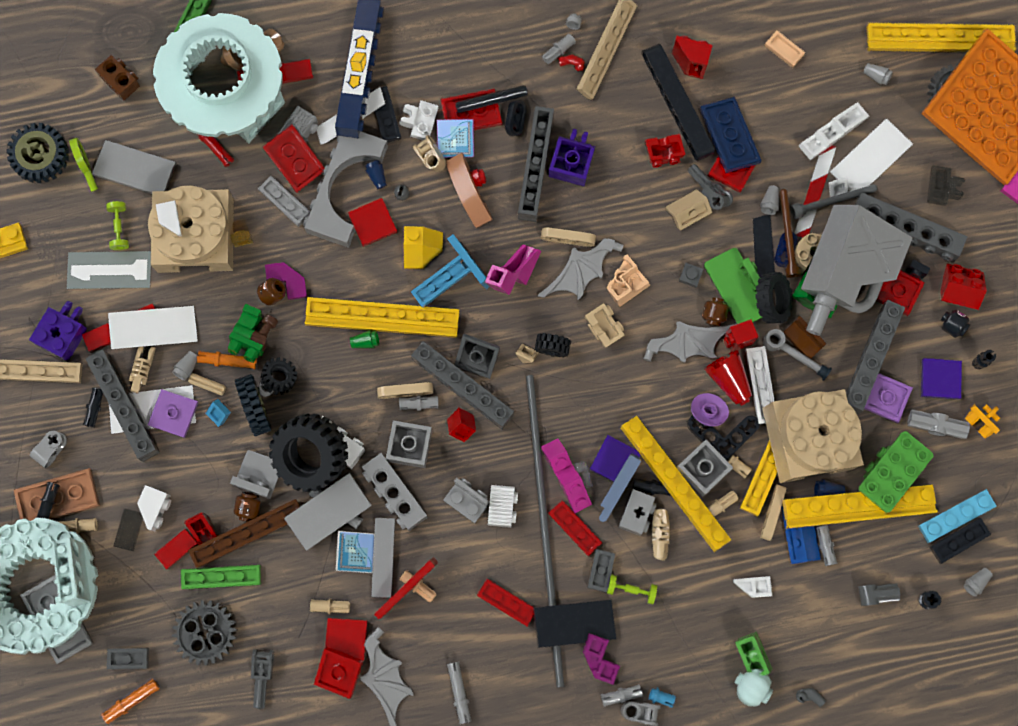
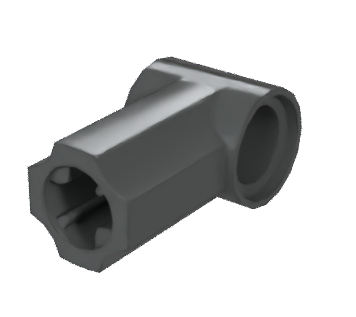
M898 584L858 586L861 606L900 600Z

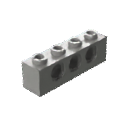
M381 453L362 466L365 470L362 473L368 482L373 481L376 486L374 491L379 498L384 496L387 501L385 506L391 514L394 512L399 518L396 521L402 529L407 528L410 531L428 518ZM380 473L387 474V480L383 483L377 481V476ZM393 488L399 491L396 498L388 496V492ZM408 504L410 511L407 514L400 513L401 505Z

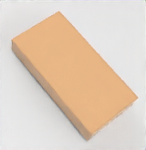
M778 31L764 45L792 68L805 55L803 50Z

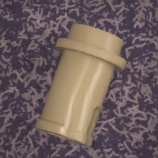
M732 455L727 462L733 467L734 471L745 479L752 468L740 461L738 456Z

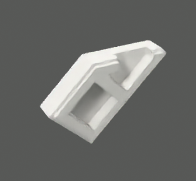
M170 201L156 204L159 224L181 237L182 232L176 202Z
M770 576L733 579V583L751 598L772 596Z

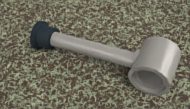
M779 329L769 331L763 338V345L767 350L776 351L781 349L816 371V374L823 381L832 370L831 367L827 368L824 365L817 364L786 344L785 335ZM770 336H775L778 339V344L771 343Z

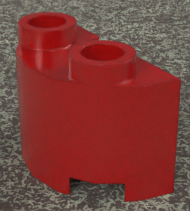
M680 134L670 135L662 139H645L648 157L653 168L661 167L666 163L676 165L681 162L680 158L686 155Z

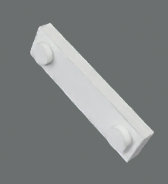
M765 346L748 348L745 350L756 417L759 424H766L762 408L774 402L766 349Z

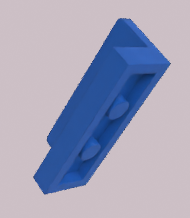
M781 506L791 564L820 560L815 526L787 529L784 509Z

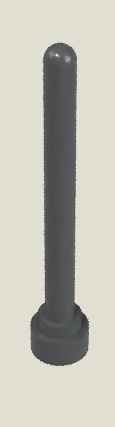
M873 184L806 205L796 203L790 206L791 214L794 219L802 218L806 212L859 197L861 193L869 194L877 191V186Z

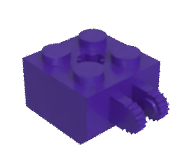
M573 129L570 139L559 136L548 177L585 186L595 146L586 144L588 132L582 134L581 142L574 141L577 136V129Z
M70 301L65 302L60 312L48 307L29 338V341L67 362H69L81 342L82 334L86 333L87 330L85 326L77 322L83 311L82 307L78 306L70 318L67 317L73 304Z

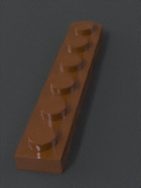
M297 499L188 550L195 567L198 569L287 526L288 523L284 518L300 507Z

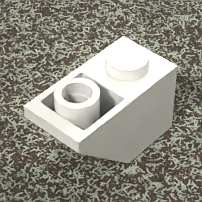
M145 485L137 504L147 529L156 532V529H159L163 523L162 515L164 511H167L170 507L171 496Z

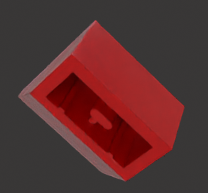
M676 36L672 55L685 75L703 79L713 45L704 40H692L688 36Z
M947 263L940 290L941 301L979 310L987 292L984 272L975 268H964L959 264L952 265Z

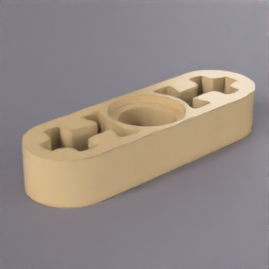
M548 227L542 228L541 239L544 241L585 247L595 246L596 235L591 233Z
M428 382L377 388L378 399L433 394V383Z
M776 484L760 535L762 539L768 541L772 539L786 493V487Z

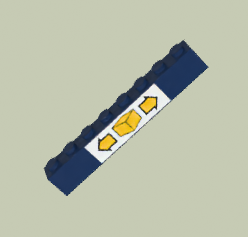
M358 0L335 123L336 136L359 138L360 132H363L364 129L362 117L367 112L365 100L366 98L369 99L370 95L368 83L372 82L373 78L371 66H375L376 55H374V50L378 49L379 39L376 38L377 34L381 33V23L379 21L384 16V7H381V0Z

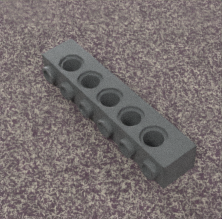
M535 106L518 210L519 220L537 221L554 109Z
M864 193L859 195L855 205H860L868 211H873L885 221L886 218H890L894 223V227L912 237L910 246L921 247L925 252L940 255L946 261H955L960 257L968 236ZM904 225L909 226L911 232H907L904 229ZM921 233H926L929 239H924ZM939 240H943L946 243V247L941 246Z
M889 300L881 306L846 391L848 403L857 415L865 408L905 310V307Z
M424 341L411 355L412 361L501 430L514 416L512 409Z
M102 349L85 358L136 457L144 462L159 454L160 451L109 354Z

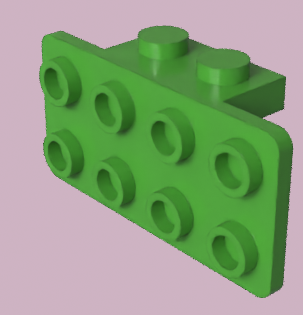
M732 248L705 262L704 268L720 296L724 299V303L729 306V311L735 322L739 324L752 319V322L761 319L762 316L758 313L759 308L757 309L756 286L759 284L758 280L760 277L755 263L751 262L749 258L743 259L737 248Z
M903 431L892 445L886 448L882 447L876 454L878 458L875 462L871 461L865 468L866 473L863 476L865 479L858 488L863 495L885 513L892 511L933 458V453L907 431Z

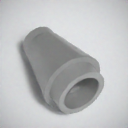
M870 63L866 65L863 72L880 85H887L893 74L889 70L890 68Z
M777 186L768 187L760 204L761 211L764 214L773 215L779 208L780 189Z
M189 351L173 367L172 373L185 381L190 377L195 367L197 355Z
M983 568L965 580L964 588L972 596L980 595L993 575L987 568Z

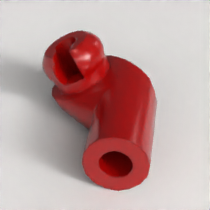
M568 55L558 58L560 67L572 64L575 65L576 71L585 69V61L578 56Z

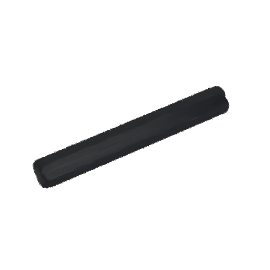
M523 85L459 101L455 104L458 113L521 98L527 96L528 91L527 87Z

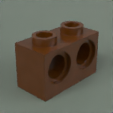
M110 55L95 68V71L125 101L140 87L137 82L139 78L133 71L130 70L128 72L125 69L126 65L120 58L115 59ZM116 68L115 72L109 73L111 69ZM124 81H129L126 85H122Z

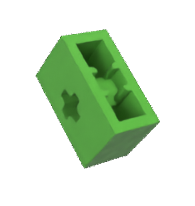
M754 632L738 638L735 643L747 672H752V669L762 670L760 674L763 676L770 674L772 666L758 633Z

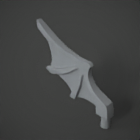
M604 238L594 249L587 252H581L573 248L561 274L546 289L539 293L538 297L544 298L555 291H570L577 295L579 300L583 296L587 284L596 277L601 279L603 277L602 263L606 254L612 252V249L622 252L624 245L615 242V240Z
M680 321L676 322L677 328L672 335L666 338L650 340L646 348L644 360L651 362L653 354H657L658 351L672 353L683 363L686 362L688 357L694 355L717 359L714 351L718 340L725 335L729 327L736 324L705 328L691 326Z
M378 627L367 637L364 643L370 665L368 672L361 676L360 680L374 692L381 702L389 725L396 726V711L400 702L406 696H413L414 694L400 677L399 665H402V662L388 657L380 649L378 639L384 632Z

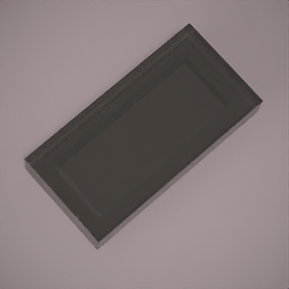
M124 508L113 547L134 552L143 521L141 512Z

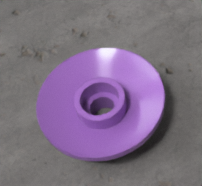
M700 394L691 403L693 416L704 425L719 426L728 418L729 409L727 404L714 394Z

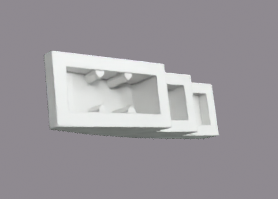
M857 102L817 130L814 135L803 141L799 147L811 160L866 120L869 115Z

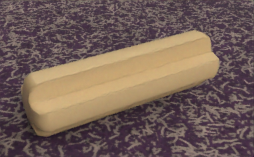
M194 373L190 375L188 380L190 384L221 396L226 390L224 385Z

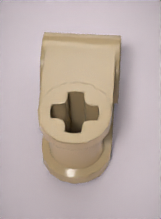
M427 135L425 136L426 139L418 145L415 144L413 148L427 168L440 172L445 168L446 160L433 138ZM437 158V164L433 166V160Z

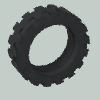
M782 272L761 275V278L758 280L759 284L756 286L758 313L767 324L784 323L791 315L790 310L793 307L791 305L793 302V297H791L792 288L789 286L790 282L786 279V275H783ZM773 288L776 293V307L773 304Z

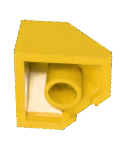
M404 226V269H424L431 260L443 251V232L426 227Z

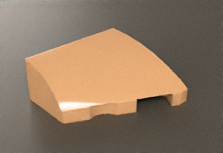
M628 254L624 256L622 265L619 269L617 268L614 273V279L607 286L608 292L619 307L650 286L648 280L638 270L637 265Z

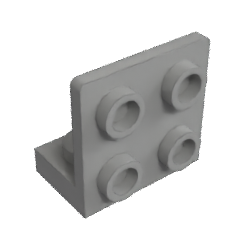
M247 450L237 477H232L230 484L271 499L279 477L276 475L278 473L276 469L272 468V459Z
M456 478L454 480L455 485L443 501L475 524L488 506L487 495L480 490L474 491L471 489V484L464 478L461 480Z

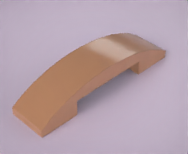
M460 153L447 160L446 164L453 185L474 226L478 228L492 221L493 218L486 203L483 202L469 172L470 167L464 154Z

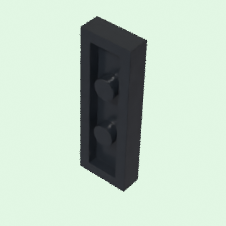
M381 87L385 104L375 110L382 139L387 140V143L401 140L388 87Z
M978 518L930 546V549L939 564H942L987 538L991 533L983 520Z

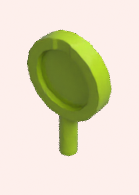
M78 138L70 139L69 143L80 170L84 173L91 192L97 190L98 187L91 173L88 157Z

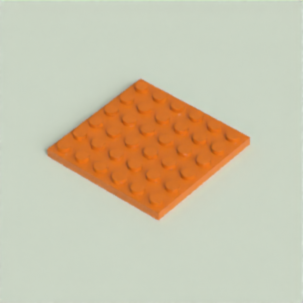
M987 28L982 32L921 114L1004 186L1011 181L1018 171V55Z

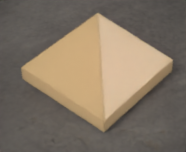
M524 344L516 352L522 363H532L539 354V352Z

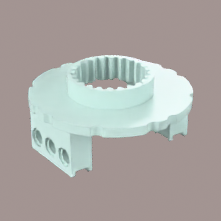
M218 13L216 16L206 14L193 18L180 25L177 32H172L167 37V43L160 47L156 56L153 76L156 78L154 83L156 96L164 111L172 115L175 123L179 126L185 125L188 131L209 137H218L221 134H226L227 136L237 134L245 139L247 143H250L285 104L281 93L283 74L280 71L282 62L278 50L272 39L264 35L263 29L257 24H250L246 18L226 13ZM215 46H218L219 49L225 46L226 50L231 48L232 52L237 53L238 57L241 58L244 66L242 67L244 74H241L243 81L238 80L237 82L239 86H233L232 92L227 90L226 95L219 93L218 97H215L214 94L208 97L206 92L202 94L199 89L196 90L189 77L193 74L192 71L201 62L205 61L204 58L211 50L216 49Z
M35 518L32 521L20 519L14 525L6 524L0 528V650L24 655L29 651L38 654L45 652L48 647L56 648L73 637L81 628V622L89 617L97 596L98 586L95 583V579L98 577L97 567L93 565L94 556L89 546L78 533L70 532L68 526L50 519ZM33 558L48 560L52 565H55L56 579L54 581L58 589V597H55V601L57 603L50 604L51 610L44 609V614L37 613L36 616H28L19 613L18 609L13 608L14 604L8 602L11 599L10 596H7V593L10 592L7 585L11 584L9 577H14L13 570H18V564L24 565L25 560L32 561Z

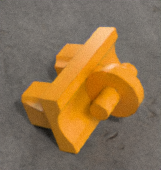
M975 404L970 407L971 410L965 419L971 425H974L981 419L985 424L978 432L985 439L993 433L997 434L1000 431L989 419L992 417L996 422L1000 419L996 414L999 410L997 406L991 409L986 404L983 407L987 412L986 415Z

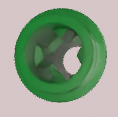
M369 330L350 337V344L352 349L375 348V346H379V336L377 331Z

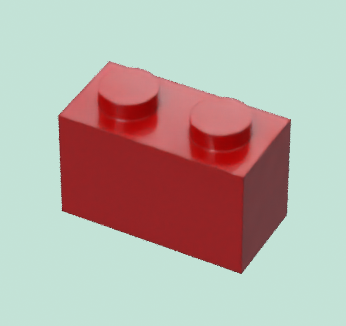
M752 319L729 327L723 340L726 348H730L732 352L753 345L759 336Z

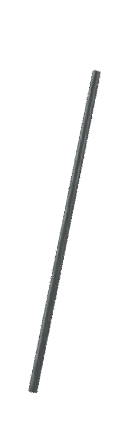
M527 375L526 382L548 605L555 606L556 596L534 375ZM553 646L557 688L565 687L561 646Z

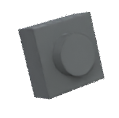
M685 263L679 282L697 288L703 269Z

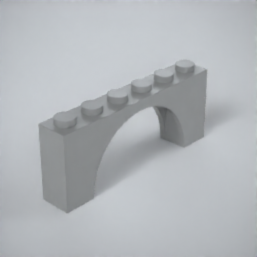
M360 132L359 138L337 137L338 144L336 148L332 149L330 155L331 162L324 169V180L318 184V195L316 199L312 200L310 215L305 217L303 223L307 234L348 248L354 236L355 228L354 225L341 219L333 210L330 202L332 184L339 173L352 164L376 160L382 163L388 148L387 140Z

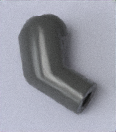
M814 688L800 689L796 693V698L800 703L813 701L821 707L826 702V699Z

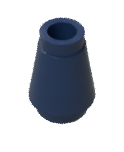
M379 160L365 165V172L374 186H376V189L386 187L383 165L380 164Z
M821 479V481H816L814 493L815 496L844 494L845 486Z

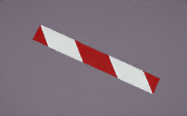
M831 145L819 154L804 205L820 200L836 146ZM817 209L806 212L802 218H799L794 233L795 236L803 238L809 234Z

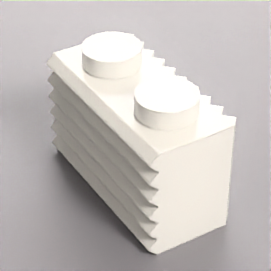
M491 485L488 526L511 527L512 523H516V511H513V503L517 504L518 492H514L515 487Z

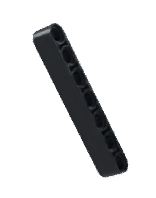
M656 44L643 50V59L694 159L698 162L715 154L714 147L661 44Z

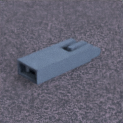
M633 453L629 455L601 503V506L604 507L599 517L601 522H605L642 461L640 457Z

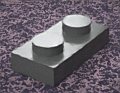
M596 549L587 588L607 593L615 553Z
M149 648L107 649V669H148Z

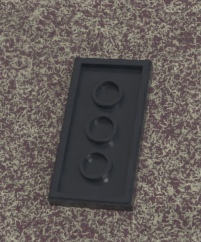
M612 599L533 608L538 648L586 643L589 633L608 640L616 639Z

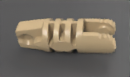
M151 346L147 360L141 358L144 347H138L129 381L133 382L131 392L139 394L141 384L146 385L156 347Z
M665 509L654 510L652 522L653 556L659 560L667 559L668 545L670 544L668 511Z

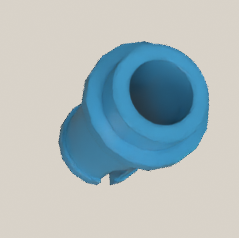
M659 688L651 689L649 700H652V703L658 702L671 708L673 707L675 695L662 692Z

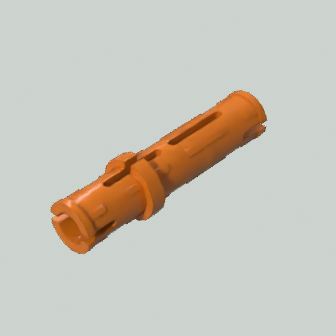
M198 351L199 356H197V363L214 364L216 367L224 365L256 369L255 364H257V359L254 363H251L244 359V356L221 354L219 351H216V353Z
M152 678L126 698L116 701L113 707L101 714L104 721L110 724L119 716L126 715L128 710L160 689L157 682Z

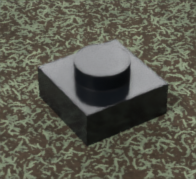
M913 259L905 271L917 279H923L928 274L930 267Z

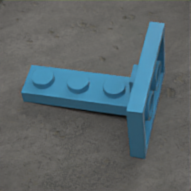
M454 234L447 239L459 256L411 291L423 308L470 272L474 274L485 289L490 287L485 283L487 278Z

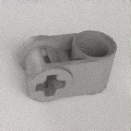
M57 431L48 432L40 443L33 448L30 457L44 468L49 467L66 446V436ZM54 437H57V440H58V443H57V444H56L55 441L53 440Z
M626 702L621 707V715L630 721L658 726L657 714L661 706ZM630 705L636 711L632 717H628L626 714V709Z

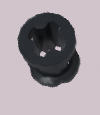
M936 591L923 592L919 596V604L924 609H935L941 604V596ZM927 597H930V599H933V603H930V601H927Z

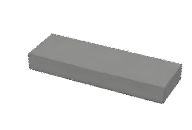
M272 176L258 188L296 226L299 227L304 222L305 217L310 215V211Z

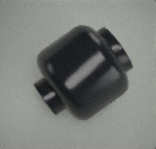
M952 310L951 313L947 311L940 320L943 322L942 330L954 338L962 337L971 326L969 318L958 310Z

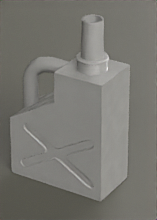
M834 205L801 287L803 291L815 297L813 301L815 307L806 331L820 336L830 311L835 310V305L842 306L854 313H862L869 310L877 300L883 282L897 279L912 237L860 205ZM870 284L864 299L857 302L856 298L861 286Z

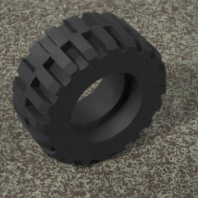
M306 413L296 416L279 427V430L273 435V440L270 441L269 447L272 450L269 452V458L273 460L271 463L272 468L276 469L278 472L276 475L284 480L283 483L287 486L292 485V488L297 491L302 489L303 492H315L325 488L342 474L347 465L348 452L345 449L348 448L346 441H343L345 436L342 431L339 432L337 430L338 426L335 423L331 424L329 422L330 419L327 417L320 418L319 414L314 413L312 415ZM299 437L308 439L316 445L321 455L320 467H312L300 458L297 451V440Z

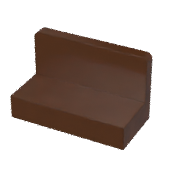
M799 316L783 333L800 353L811 359L826 345V342L820 336L807 332L808 324Z

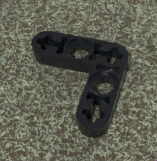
M693 415L687 421L688 429L702 443L705 441V434L712 432L715 435V440L710 444L718 452L721 451L719 447L724 448L728 445L725 442L728 440L732 446L726 451L728 455H722L725 460L730 458L760 427L758 418L750 415L745 417L723 438L712 426L699 423V426L702 429L706 426L707 429L700 435L698 432L701 429L697 426L695 428L692 426V420L696 421ZM746 421H754L755 424L753 426L755 429L751 427L746 432L743 431L748 425ZM734 433L741 434L742 441L740 443H735L732 440Z

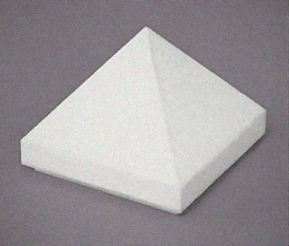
M847 177L829 182L830 197L848 192Z

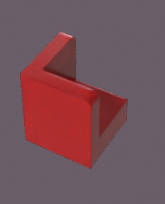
M460 407L447 419L449 435L462 442H465L476 432L474 415Z

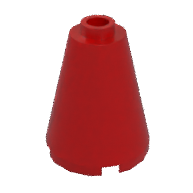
M738 350L729 353V357L722 356L713 361L704 370L735 404L739 403L742 406L750 401L749 397L752 396L740 353Z

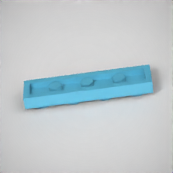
M986 489L920 524L918 527L927 543H930L995 508L996 504Z

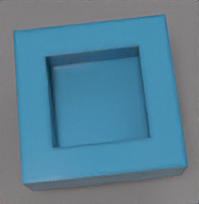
M217 399L212 402L205 414L219 427L225 423L231 412Z

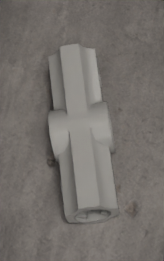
M912 409L907 421L909 427L926 430L928 433L937 436L948 435L966 439L970 430L969 422L952 419L948 415L941 413L930 414Z

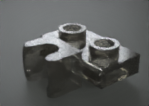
M933 165L930 173L927 203L946 206L948 199H961L964 192L957 190L956 187H960L965 182V179L955 176L951 177L952 168Z

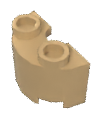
M809 233L800 240L794 249L796 263L801 268L802 274L813 257L810 252L814 253L822 236L820 234Z
M603 303L586 314L585 319L589 322L588 327L597 340L600 339L603 347L606 348L624 336L622 332L624 328L619 321L615 322L612 315L614 313L610 306H606Z

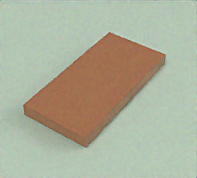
M90 468L13 490L20 519H28L29 521L37 517L42 502L40 498L44 496L47 482L60 485L54 501L56 504H53L49 516L50 520L100 506Z

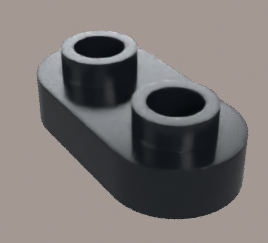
M522 100L512 101L508 107L505 130L511 137L519 136L523 132L527 108Z

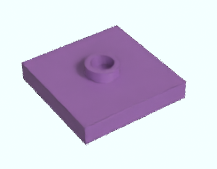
M878 373L864 409L899 423L913 387Z
M161 389L148 426L185 438L199 402Z

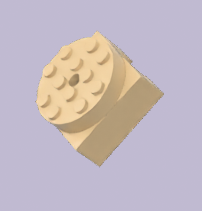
M180 186L169 191H152V209L149 214L148 229L151 237V266L157 273L180 272V266L208 265L210 271H233L234 198L229 189L205 190L197 186ZM170 201L176 202L182 232L181 237L159 224L156 204ZM193 222L191 227L184 228L186 223Z
M845 389L832 392H813L803 397L774 401L762 408L780 483L801 480L806 476L830 472V474L850 471L864 465L859 448L862 438L861 424L856 412L848 403ZM819 429H821L822 432H824L823 436L820 435Z

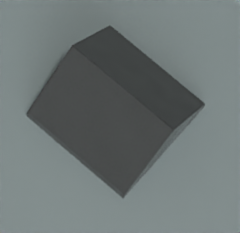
M463 334L455 366L490 379L500 354V346Z

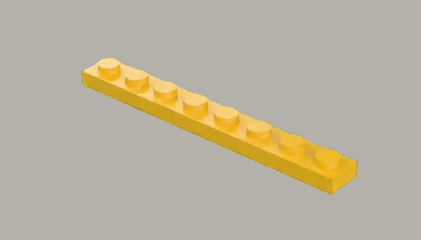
M635 416L623 424L620 429L711 549L716 552L729 543L731 538L640 419Z

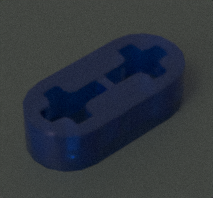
M785 232L779 239L774 256V261L779 267H786L788 265L787 248L785 247L786 240H784ZM792 232L795 250L797 244V236L795 233ZM785 251V252H786V255H785L786 260H785L784 262H782V261H781V258L778 257V256H781V255L783 254V252Z

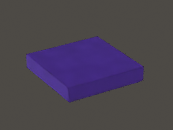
M923 358L921 397L961 399L962 361Z
M607 435L589 470L614 482L629 455L633 453L640 457V454L636 449Z

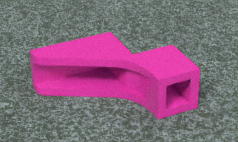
M524 244L521 245L504 266L492 265L485 283L494 290L510 295L515 282L527 285L541 250Z
M557 438L541 446L544 456L574 513L592 505L583 481L572 465L569 455L560 440Z

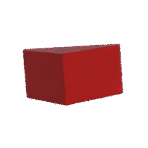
M203 512L184 521L199 545L218 536L208 515Z

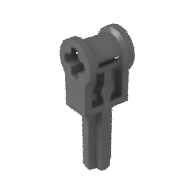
M696 164L688 168V173L703 188L701 193L707 197L713 209L719 210L732 204L733 195L731 192L725 190L717 181L712 182Z
M253 649L250 678L255 679L253 701L255 709L265 708L267 679L271 680L273 675L274 650L266 652Z

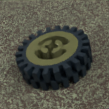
M31 123V127L24 125L23 131L18 129L16 131L18 135L15 136L13 134L11 136L13 142H8L10 149L6 151L9 155L7 160L11 163V168L23 179H27L32 183L34 181L41 183V180L45 183L50 182V177L54 180L57 178L55 174L58 172L61 175L63 172L61 168H66L67 166L65 161H69V156L67 155L69 149L66 147L68 146L67 142L50 125L45 126L43 123H39L38 126L35 123ZM39 143H47L49 145V152ZM27 154L38 164L28 163Z
M249 374L235 379L240 402L253 435L256 437L272 431L253 375Z

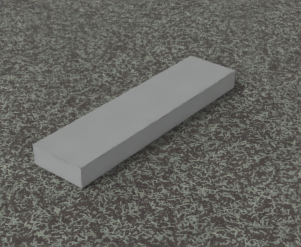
M375 518L371 597H392L395 519Z

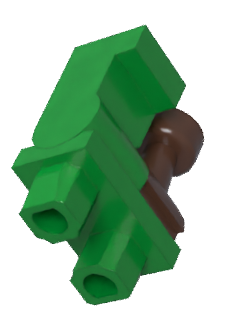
M245 304L238 322L229 335L228 352L238 355L239 351L244 349L246 350L244 359L254 363L258 356H263L264 350L267 347L269 331L276 327L278 320L270 315H265L262 319L261 310ZM261 319H262V323H263L264 325L262 326V328H261L260 331L258 332V331H256V328L258 327V325H259V323H260V321H261Z

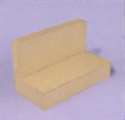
M698 190L666 206V210L673 216L676 227L679 230L712 213L707 197Z

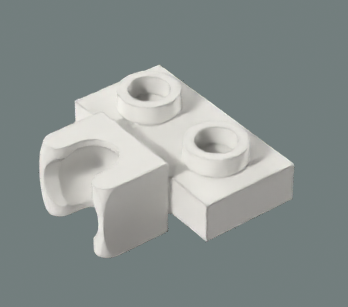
M422 100L420 101L419 108L406 104L403 112L410 117H402L399 124L412 129L410 137L424 140L426 139L425 136L431 134L438 106Z

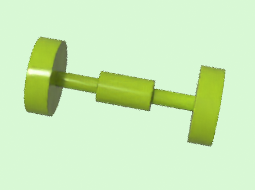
M120 201L109 202L106 204L108 212L115 213L113 223L114 233H116L117 240L109 242V248L111 250L128 249L129 242L120 239L122 226L121 219H119V212L126 210V203Z
M611 574L607 594L613 595L615 588L624 589V592L648 595L647 603L654 604L657 585L651 584L649 591L641 590L640 587L626 584L624 586L616 584L617 576Z

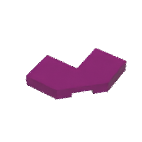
M284 262L265 265L266 280L277 278L282 282H286L288 300L307 298L306 281L303 276Z
M589 633L582 652L593 677L614 685L620 665L603 659L609 640Z

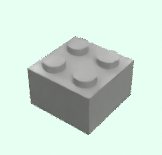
M393 420L386 454L387 462L426 468L432 427Z
M707 440L701 443L676 467L685 480L702 497L733 469Z

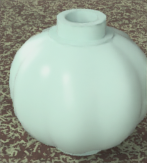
M752 669V672L744 674L740 672L735 680L737 696L747 706H758L761 702L766 704L773 692V689L770 688L771 679L768 675L763 676L760 674L762 670Z

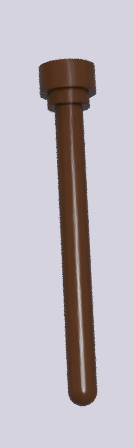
M781 189L780 198L788 265L785 272L787 278H795L801 276V268L798 267L795 259L788 193L786 189Z

